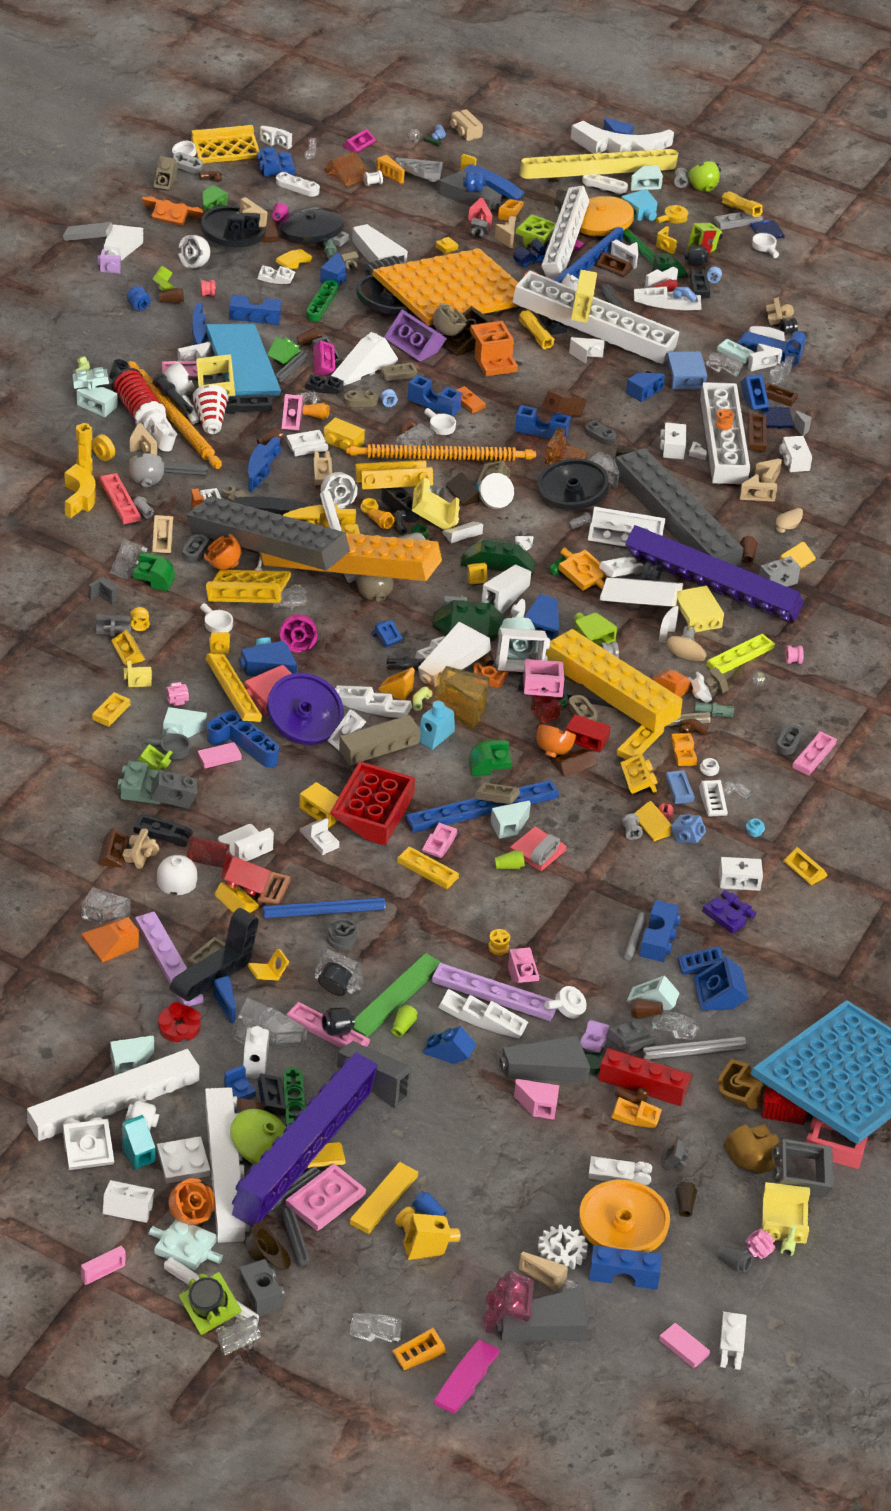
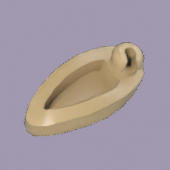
M797 508L780 514L776 519V530L779 533H784L785 529L796 528L803 516L802 509Z
M671 636L667 640L668 649L677 657L691 661H704L707 656L705 650L689 638Z

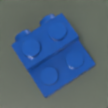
M271 147L260 148L259 152H257L259 168L263 171L264 176H277L281 172L295 175V166L290 152L276 153V149Z

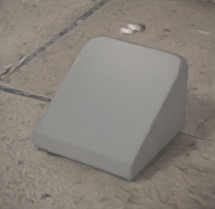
M799 411L795 412L793 426L802 436L809 432L812 417Z

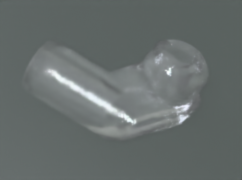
M308 138L309 151H305L306 159L312 160L315 158L317 151L316 138Z
M315 391L298 394L303 396V402L310 400L312 404H315L320 400L319 394Z
M584 512L581 516L569 522L572 529H575L582 525H589L593 517L589 512Z

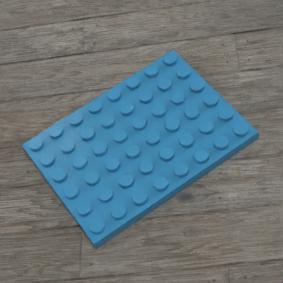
M846 1000L752 1069L751 1075L858 1145L891 1119V1028Z

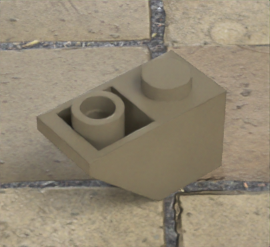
M160 156L154 188L171 189L176 179L179 164L176 159Z

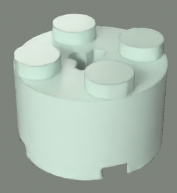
M524 617L506 618L500 628L535 630L532 621ZM510 638L508 658L511 660L528 659L529 655L533 652L534 654L536 653L539 640Z

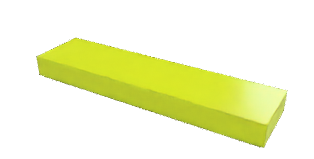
M760 634L707 660L706 666L710 669L717 667L723 674L774 649L775 643L764 634Z

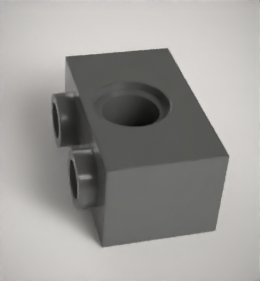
M163 770L158 771L151 784V800L189 809L197 795L196 778Z
M266 1259L239 1267V1283L256 1314L260 1316L282 1308L285 1291L281 1284L278 1285L275 1270L273 1267H269Z

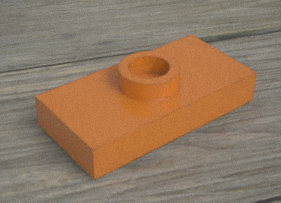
M465 386L457 389V391L462 392L461 405L473 414L486 408V403Z

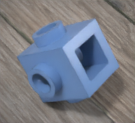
M679 815L671 825L676 842L698 843L706 833L705 825L700 815Z

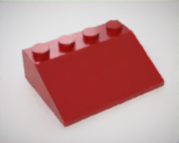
M359 761L330 811V815L364 839L386 846L414 796L415 777Z

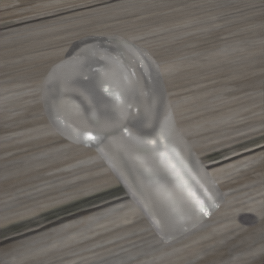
M732 781L726 782L723 787V792L728 795L735 791L749 799L753 794V791L746 786Z

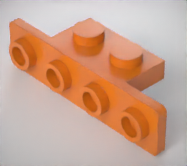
M152 196L142 197L145 207L154 208L153 220L183 226L187 216L202 219L204 211L199 207L192 208L182 203L175 204L169 200L162 201Z

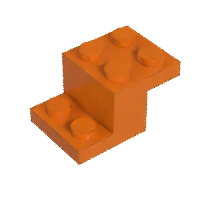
M503 321L471 325L470 331L476 340L474 357L484 375L494 376L518 372V365L512 357L514 339Z

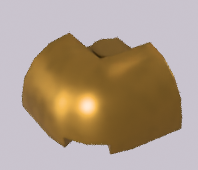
M731 1059L719 1076V1091L729 1102L754 1110L763 1103L761 1096L768 1086L751 1075L752 1070L749 1064Z
M745 1124L729 1134L723 1147L738 1168L743 1167L746 1170L754 1171L755 1174H760L774 1169L772 1150L780 1141L776 1134L771 1135L765 1124L752 1128Z

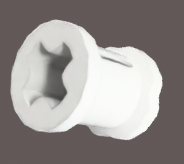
M380 170L374 173L364 172L365 186L383 183V176Z

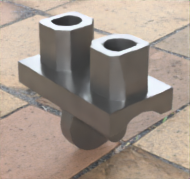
M96 615V634L114 637L125 630L129 633L131 632V616Z

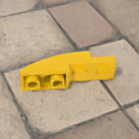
M334 504L340 525L355 524L356 509H338V505ZM323 505L304 507L283 514L286 517L329 527Z

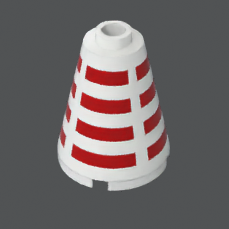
M209 385L207 388L201 386L193 393V402L204 431L209 434H216L221 430L228 401L227 391L218 385Z

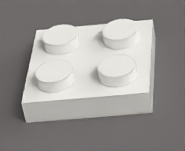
M201 1136L157 1144V1152L166 1184L185 1181L190 1178L196 1179L210 1176L211 1170Z

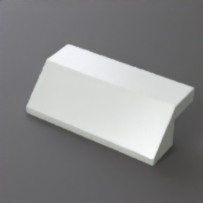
M594 507L588 541L627 547L625 543L634 525L663 536L665 518Z
M609 577L604 584L600 600L676 606L677 591H682L683 583Z

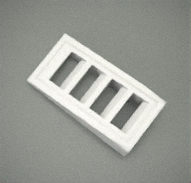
M721 780L702 781L699 790L707 815L727 816L728 812Z

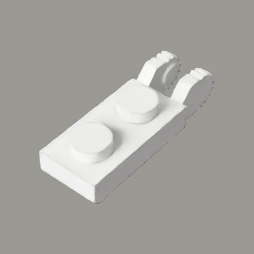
M623 557L602 561L599 568L608 577L613 578L633 573L638 575L643 571L644 565L642 563L636 564L637 561L634 557Z
M591 1156L588 1178L600 1181L630 1180L643 1185H649L651 1176L648 1174L652 1172V1166L647 1162L641 1161L635 1163Z
M723 1311L719 1351L721 1355L720 1367L726 1368L727 1356L735 1357V1369L740 1370L746 1328V1315Z

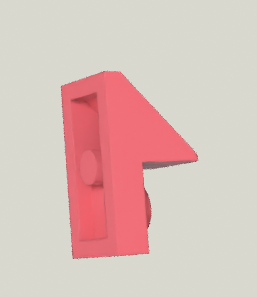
M480 198L469 208L468 221L472 222L473 218L488 221L489 228L491 229L492 214L484 199Z

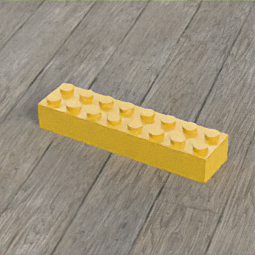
M571 629L550 641L549 649H546L545 653L547 661L563 662L564 675L578 684H583L603 700L652 732H656L681 717L682 698L577 631Z

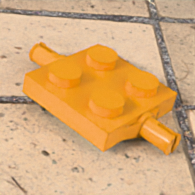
M563 548L560 553L567 559L559 564L558 569L583 591L593 585H597L603 590L605 582L602 580L608 576L599 568L601 563L587 550L572 554L567 548Z

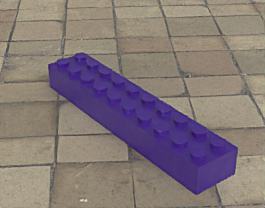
M634 525L625 543L632 557L638 561L649 560L653 564H662L664 571L674 575L676 573L681 575L680 577L686 581L693 580L701 587L708 586L713 588L714 592L720 595L725 593L729 595V598L738 602L742 600L749 607L756 608L757 606L766 614L772 615L774 613L783 621L789 622L791 620L795 622L804 604L800 593L794 589L637 525Z
M357 1052L350 1059H345L339 1072L336 1070L331 1076L330 1082L322 1085L317 1097L313 1096L307 1108L298 1113L295 1122L287 1125L281 1137L278 1136L274 1140L272 1148L269 1151H264L259 1163L251 1166L245 1179L241 1178L235 1187L237 1194L232 1201V1205H234L232 1216L251 1227L254 1223L263 1220L320 1151L371 1094L378 1067L377 1063Z

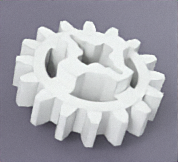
M559 1225V1229L551 1226L550 1232L544 1230L543 1236L539 1237L537 1251L541 1253V1258L575 1269L576 1264L582 1265L583 1259H586L588 1243L585 1242V1236H579V1230L571 1231V1226H568L567 1229H563L562 1225Z

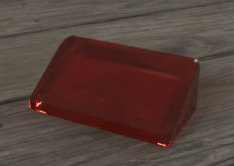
M190 836L187 857L192 862L223 868L226 854L230 855V844Z

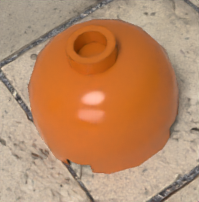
M228 534L229 537L226 538L224 536L219 537L207 548L209 553L208 555L204 554V559L213 568L226 570L238 565L241 547L232 534Z
M542 724L539 725L536 736L539 748L545 751L544 755L556 758V755L568 753L576 738V735L571 732H564L559 730V728Z
M195 1178L187 1179L180 1182L171 1191L168 1204L171 1215L176 1221L188 1225H197L210 1218L211 1212L215 1209V1197L212 1189L201 1183L202 1180Z

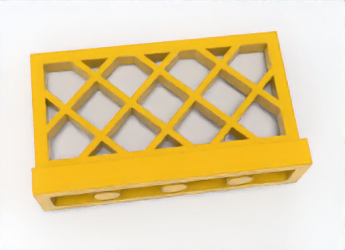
M253 125L193 130L191 133V142L195 144L197 158L202 163L257 158V152H259ZM241 144V145L245 146L246 148L243 150V149L239 148L238 146ZM224 146H227V147H229V148H231V149H230L229 151H227V150L223 149V147H224ZM210 147V148L214 149L215 151H214V152H211V151H209V150H207V149ZM249 149H251V150L255 151L256 153H249V152H247V151H248ZM235 150V151L239 152L240 154H236V155H235V154H233L232 152ZM218 152H221V153H223V154H225V155H224V156H219V155H217V153H218ZM203 153L209 155V157L202 158L201 156Z
M219 570L212 582L208 581L206 584L208 601L280 603L282 600L281 593L291 577V572Z

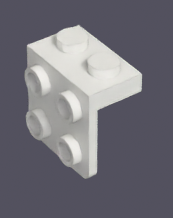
M247 824L219 836L218 842L229 855L249 861L273 850L274 832L270 828L259 832L252 824Z

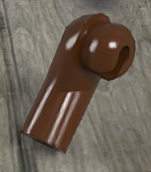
M220 171L199 172L200 180L213 178L215 182L222 180V173Z
M407 418L399 426L402 439L408 438L409 428L413 430L414 426H417V422L413 418Z
M697 719L684 721L679 728L680 733L696 730L702 735H705L709 729L708 726Z
M619 1086L615 1092V1096L618 1098L620 1097L634 1104L641 1103V1101L645 1102L649 1094L648 1090L643 1087L638 1088L636 1093H631Z

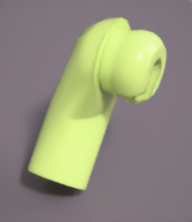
M85 356L78 358L79 368L74 370L73 374L78 370H90L89 361H87Z
M422 687L413 695L414 710L419 711L422 709V700L432 697V690L428 687Z

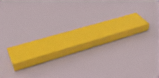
M207 654V663L242 721L261 722V713L224 654Z

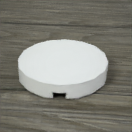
M492 473L486 476L480 483V498L486 506L492 509L503 508L513 499L514 487L512 482L503 474Z

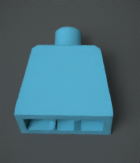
M647 189L622 196L621 199L627 201L632 206L636 221L647 218L653 221L657 217V201Z
M435 701L433 707L421 717L419 743L433 750L455 732L454 712L444 706L442 701Z

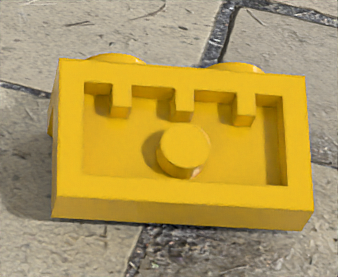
M642 753L620 762L632 794L647 787H651L653 793L657 792L655 784L658 781L655 774L650 772L653 770L652 764L649 759L645 760Z

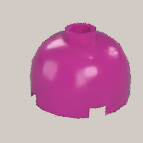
M300 613L292 614L281 624L280 639L281 641L285 640L290 651L299 653L302 652L301 650H309L316 643L318 636L317 628L313 620L307 615Z

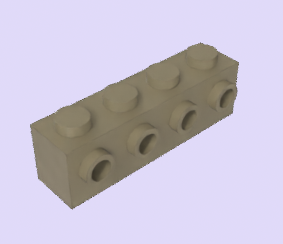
M407 715L340 736L339 751L349 765L356 764L359 761L362 762L419 744L420 728L412 717Z

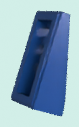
M712 947L679 956L678 962L682 975L696 974L723 959L724 956L721 947Z
M229 976L214 980L213 995L229 1022L235 1023L236 1005Z

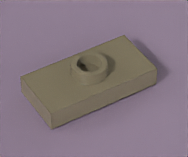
M412 362L380 367V373L385 382L414 378L418 374Z
M483 783L475 792L476 799L512 804L520 794L518 787Z
M213 937L187 959V965L193 966L224 947L226 943Z

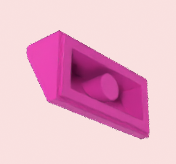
M365 129L348 139L343 147L357 153L376 142V139L368 129Z
M319 340L313 347L314 373L318 375L333 374L335 372L334 345Z

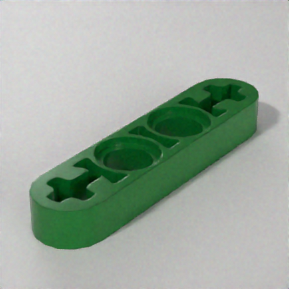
M327 280L322 284L307 308L306 318L309 321L316 322L322 318L338 292V283L336 281Z
M295 1067L288 1068L283 1073L286 1127L289 1123L293 1124L298 1115L290 1113V1110H305L303 1073ZM291 1077L295 1078V1084H291ZM291 1092H296L300 1096L293 1098L290 1097L288 1094Z

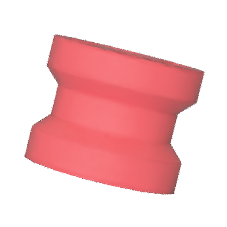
M201 280V297L206 295L215 296V280H210L209 282Z

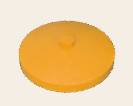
M599 196L589 198V204L579 232L591 236H607L618 226L625 230L633 222V208L627 201L616 197Z
M611 1180L593 1187L584 1196L580 1205L579 1224L584 1236L593 1245L649 1253L658 1248L665 1240L670 1225V1213L662 1197L648 1186L630 1180Z

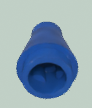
M421 1191L412 1204L416 1208L415 1211L425 1215L445 1216L447 1210L429 1192Z

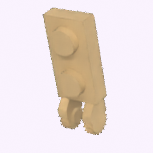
M314 451L315 485H321L323 480L332 473L329 451H325L324 458H319L318 451Z

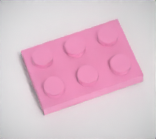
M332 1164L287 1198L285 1206L294 1209L296 1215L318 1232L366 1194V1189L337 1165Z

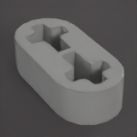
M181 152L174 154L173 158L179 163V169L194 174L201 171L203 163L199 158Z
M549 834L534 849L531 861L539 866L543 865L559 847L560 839Z

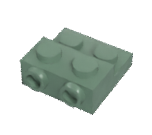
M128 761V764L122 767V777L124 778H119L118 781L121 799L160 804L161 802L151 800V784L159 770L148 769V763Z

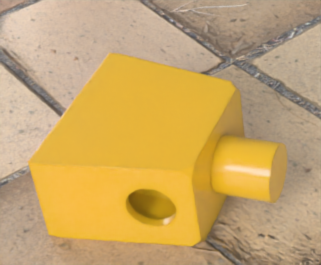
M412 1214L403 1240L408 1260L443 1255L449 1242L460 1241L459 1228H449L447 1218L444 1216Z

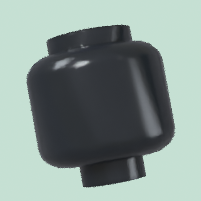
M690 245L688 250H685V260H688V264L691 266H703L707 262L708 249H705L704 245Z
M345 1007L329 1008L322 1015V1028L330 1036H345L355 1026V1017Z

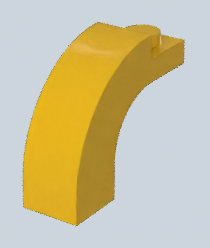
M75 464L64 473L65 487L76 492L65 501V516L72 518L81 510L89 512L94 506L96 499L94 477L88 470Z

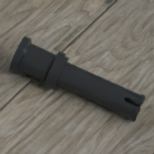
M159 374L154 378L153 385L159 388L161 394L168 397L184 416H188V413L191 414L193 412L192 406L175 390V385L167 380L165 374Z

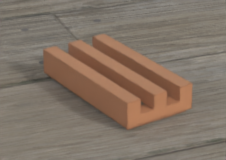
M271 872L264 891L258 898V904L266 903V906L280 905L290 884L291 876ZM274 878H278L269 895V898H267L266 895L274 881ZM282 880H284L276 899H274Z

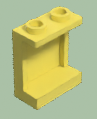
M424 477L414 488L412 511L443 530L455 527L459 521V499L456 497L449 503L430 492V480Z
M707 586L677 591L676 606H678V610L681 611L686 619L688 630L690 626L695 629V632L722 627L724 612Z
M765 1182L762 1196L761 1229L764 1232H769L775 1241H783V1239L788 1237L791 1226L795 1225L797 1228L794 1241L806 1244L809 1234L808 1201L810 1187Z

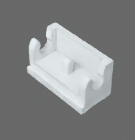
M110 1180L104 1193L103 1214L147 1223L149 1211L152 1210L154 1189Z

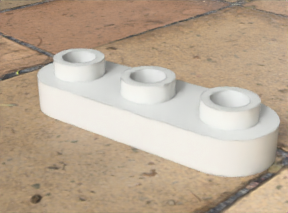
M281 172L276 176V184L280 187L311 197L319 194L320 186L313 181H308L286 172Z
M597 174L582 176V183L587 187H597L603 191L609 190L618 195L627 192L628 184L624 181Z

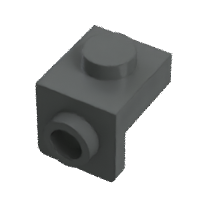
M101 577L89 584V598L93 600L101 596L113 605L118 602V587L104 577Z

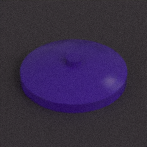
M293 673L284 676L274 684L267 698V714L270 722L282 736L295 743L303 745L323 743L331 737L343 720V703L337 691L327 681L312 674Z

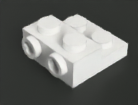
M96 1117L88 1122L73 1120L63 1125L62 1131L69 1170L114 1164L108 1119L102 1120V1118Z

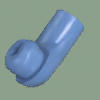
M439 124L435 127V132L431 135L433 139H443L446 136L442 125Z
M676 287L673 290V297L676 299L681 298V296H686L691 302L697 299V296L688 287Z

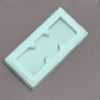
M726 339L717 346L718 352L743 364L747 363L750 354L754 353L752 350L729 339Z

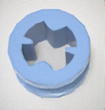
M718 267L709 268L707 273L708 281L711 283L719 282L722 276L721 269Z
M391 389L383 391L380 397L386 407L394 406L398 400L395 392Z

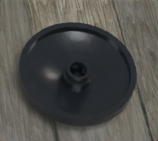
M239 206L212 208L205 212L201 219L203 234L211 241L229 247H247L259 243L265 236L266 226L259 227L258 231L243 230V233L226 232L228 216L240 214Z
M309 207L295 210L285 215L280 220L279 228L281 235L287 240L298 243H315L337 236L344 228V219L341 213L325 207Z
M373 275L365 276L358 282L357 297L367 307L386 314L399 315L402 309L407 313H412L407 306Z
M579 458L565 459L549 465L542 471L537 483L538 492L542 500L552 507L563 510H578L590 507L602 500L609 489V479L606 470L593 461Z

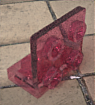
M508 1271L503 1278L498 1280L494 1290L489 1291L485 1303L488 1304L484 1316V1323H486L485 1332L490 1334L505 1315L525 1322L531 1318L533 1279Z

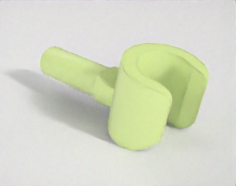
M795 1225L791 1226L788 1237L782 1241L781 1254H783V1250H790V1256L794 1255L796 1245L794 1235L797 1228Z

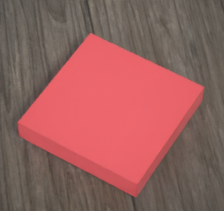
M534 827L510 847V852L516 849L517 851H522L524 861L542 871L566 851V845L560 842L555 853L543 865L539 866L531 861V855L548 834Z

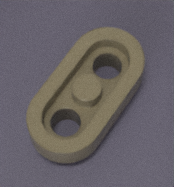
M351 390L344 394V404L349 407H373L378 404V394L372 390Z
M574 695L569 699L568 707L573 714L585 716L597 722L598 713L586 697Z

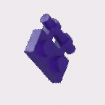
M727 890L721 893V897L725 900L722 901L720 898L715 897L705 904L702 910L703 913L732 934L746 925V915L751 919L756 916V912L752 909L751 905L746 902L743 903L736 894L729 893ZM731 906H735L739 910L736 911Z

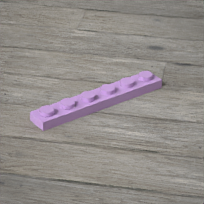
M155 911L135 917V924L170 984L174 977L185 971L187 967ZM202 994L191 1001H186L176 995L182 1005L193 1006L203 1003Z
M443 963L438 965L432 977V983L490 1002L493 1001L496 1004L550 1022L557 1008L545 1009L544 1007L545 1001L552 999Z

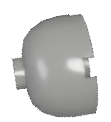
M146 453L143 454V457L137 458L136 455L129 460L130 477L138 485L150 487L161 481L164 475L165 463L164 461L162 462L160 456Z

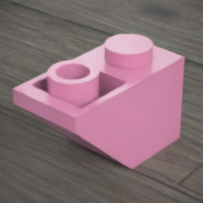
M531 948L510 949L508 969L512 982L539 981Z
M516 1079L514 1097L534 1117L555 1119L559 1085Z

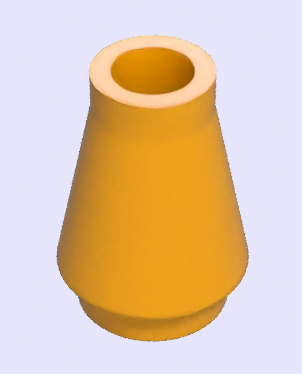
M325 403L304 405L303 415L324 420V418L329 417V405Z
M372 508L368 513V517L382 529H389L394 524V517L390 512Z

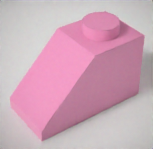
M285 394L281 429L299 431L303 396Z

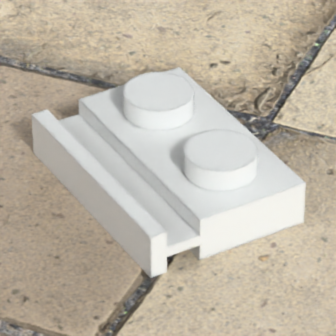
M320 430L286 435V442L291 451H293L294 456L311 454L314 451H328V444L325 443Z

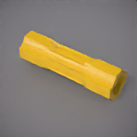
M730 191L722 195V203L728 207L739 209L753 217L760 216L763 212V206L760 203L752 200L749 201Z
M530 310L522 311L519 314V321L533 334L538 344L544 350L554 345V338L539 324L537 318Z
M82 423L76 426V464L92 473V427L87 423Z

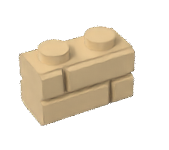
M467 109L452 113L450 125L453 129H456L460 136H463L467 141L482 137V123Z

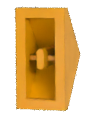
M411 667L386 678L378 690L385 694H391L392 697L405 700L413 691L415 670Z

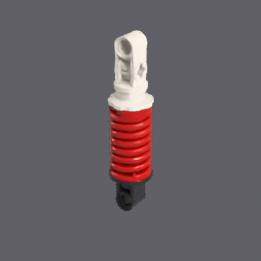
M115 359L109 375L110 379H112L111 387L113 392L117 393V396L135 420L136 425L141 423L156 440L157 447L163 451H171L177 433L167 421L164 405L159 402L139 370L130 368L129 364L124 360Z

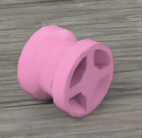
M786 646V664H791L792 662L797 664L803 663L802 646Z

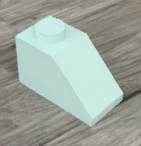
M643 166L632 175L630 190L661 189L663 175L659 166Z
M98 387L94 390L93 388H91L92 390H89V388L77 390V405L100 416L106 417L117 408V393L109 389Z
M168 707L163 723V737L177 733L188 738L206 730L207 713Z
M664 975L633 987L627 1002L631 1005L632 1000L637 998L662 1002L663 1011H668L676 1005L679 992Z

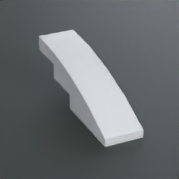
M667 287L634 289V300L642 304L674 310H701V295H696L697 299L691 302L686 296H681L678 299L674 298L673 292H667Z
M337 685L335 688L344 706L366 713L400 718L407 716L412 708L411 701L393 700L391 694L374 693L372 687Z
M450 989L447 990L438 1007L477 1027L520 1039L528 1024V1021L493 1001L487 1005L472 995H469L468 999Z

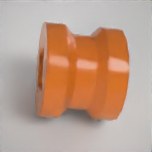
M729 409L718 410L715 426L720 430L731 429L734 413Z

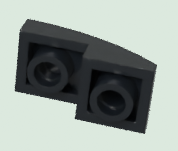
M242 213L228 216L226 232L243 233V230L258 231L260 213Z
M539 314L541 321L551 335L567 333L566 325Z
M310 374L305 389L319 393L336 394L340 393L344 381L328 375L327 379H323L320 376Z

